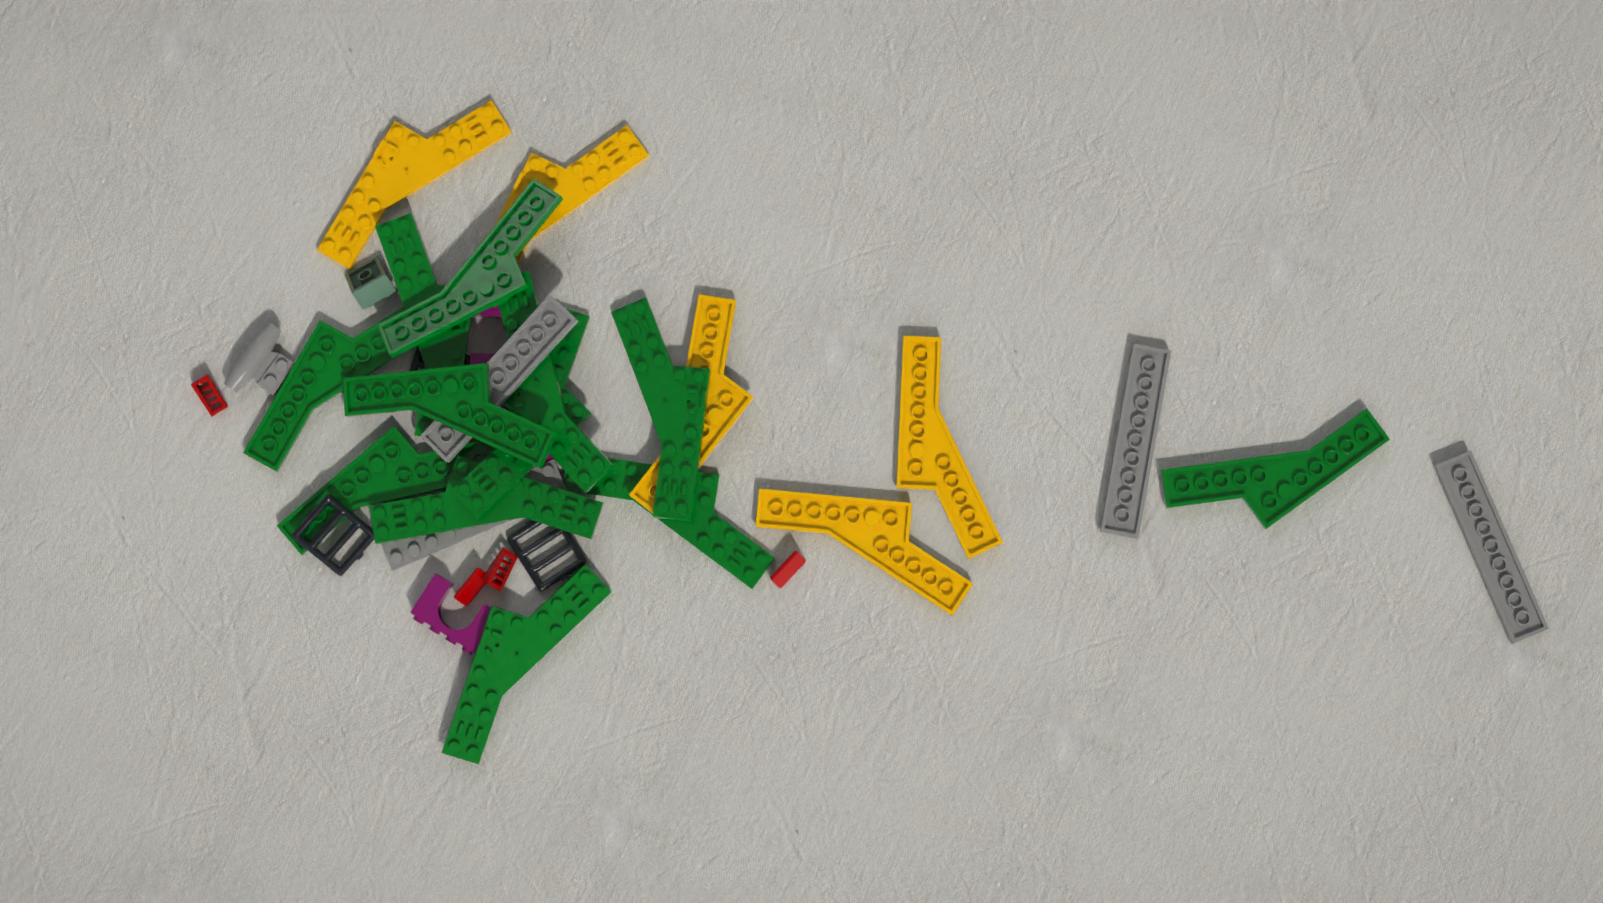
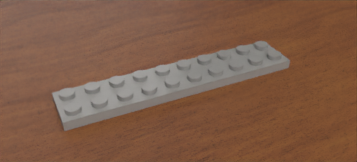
M549 294L487 362L489 364L491 403L501 407L578 323V320L552 295ZM435 420L420 436L447 463L472 438Z
M1133 344L1100 532L1139 538L1171 350L1140 344Z
M1470 450L1434 465L1511 644L1549 629L1472 451Z
M554 459L545 462L542 468L534 467L524 476L525 478L568 491ZM507 521L381 543L391 570L395 571Z

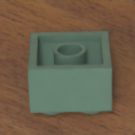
M378 256L344 274L353 296L362 309L373 306L379 300L389 297L396 291Z

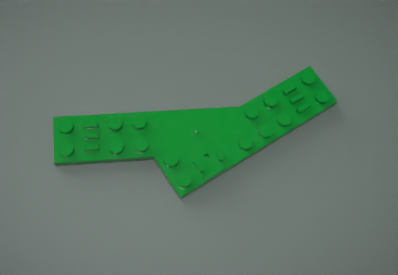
M533 178L441 292L378 324L389 355L393 358L490 307L495 308L509 300V297L529 288L516 257L562 202V196Z
M530 271L523 272L529 288L509 297L508 301L499 305L507 340L539 307ZM550 352L503 404L511 412L557 432L549 454L577 485L587 493L614 465L567 415Z
M608 458L614 467L587 493L565 471L563 481L568 491L631 500L652 514L629 496L652 464ZM698 471L692 521L657 519L753 589L775 558L714 513L720 475Z
M586 564L578 569L529 617L493 605L491 606L441 753L479 764L502 696L611 593L610 589Z

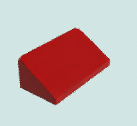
M794 551L774 572L770 580L779 588H782L804 565L806 560L797 551Z
M476 568L454 595V599L465 606H469L486 585V582L481 579L485 571L481 568Z

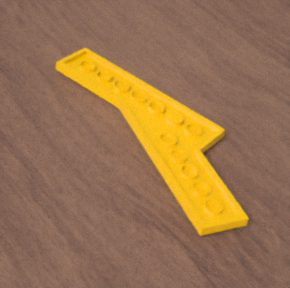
M759 489L755 527L828 534L951 616H953L973 585L972 582L909 542L912 503Z

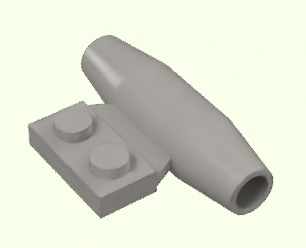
M270 322L261 329L235 361L224 384L237 393L254 377L259 386L274 395L295 364L281 353L272 352L282 331Z

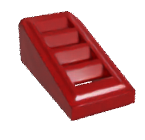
M209 374L191 384L211 417L228 407ZM205 382H208L209 385L202 388L201 390L199 389L198 386L202 385ZM212 388L213 391L211 393L207 394L206 396L202 394L203 392ZM213 395L217 396L216 399L212 400L209 403L207 402L208 398L212 397ZM218 401L221 402V405L214 409L210 407Z
M502 547L481 579L493 588L501 591L518 557ZM505 555L510 558L509 561L503 559Z

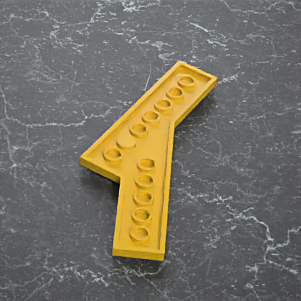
M493 101L487 102L428 139L394 121L385 138L382 139L375 150L374 156L317 248V251L351 270L376 229L375 226L379 224L387 209L512 134Z
M627 125L566 169L531 153L513 186L514 188L497 222L534 178L561 195L563 200L531 238L530 241H532L647 159L649 154ZM530 241L516 257L518 264L520 263Z
M701 294L698 296L686 367L708 368L711 370L699 468L754 399L751 394L724 375L737 301ZM660 456L629 494L630 497L652 514Z
M903 336L896 488L935 490L967 559H970L1002 544L1003 541L939 410L941 337Z

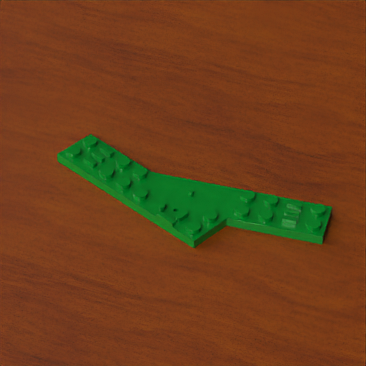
M411 213L375 226L405 310L443 290L445 285H438ZM471 318L418 345L425 364L424 370L465 365ZM418 413L414 436L420 437L434 420Z
M645 297L611 313L662 444L653 517L692 521L711 370L708 368L673 366L648 299Z
M404 306L354 338L319 321L243 453L278 472L313 410L344 391L343 378L368 376L399 356L397 355L392 358L389 355L378 324L405 311Z
M567 309L578 320V323L551 351L566 413L579 427L591 416V413L566 388V384L590 316ZM496 448L452 488L451 492L478 519L535 466Z
M487 363L343 378L346 417L413 410L538 468L543 467L557 432L491 403L489 364Z
M1365 409L1310 450L1160 470L1166 508L1242 498L1264 529H1267L1390 439L1369 410Z
M393 426L279 523L277 527L297 551L304 555L308 550L292 538V533L306 519L305 515L310 510L313 511L327 494H331L351 512H354L358 508L447 488L457 456L481 463L496 448L481 441L467 443L447 463L435 451L419 454L396 426ZM328 504L304 531L302 536L311 542L338 510L331 504ZM343 516V518L336 524L335 527H337L342 521H344L346 517Z
M457 456L445 492L369 506L375 544H381L519 518H526L592 540L604 503L523 477L477 519L451 492V489L480 463Z

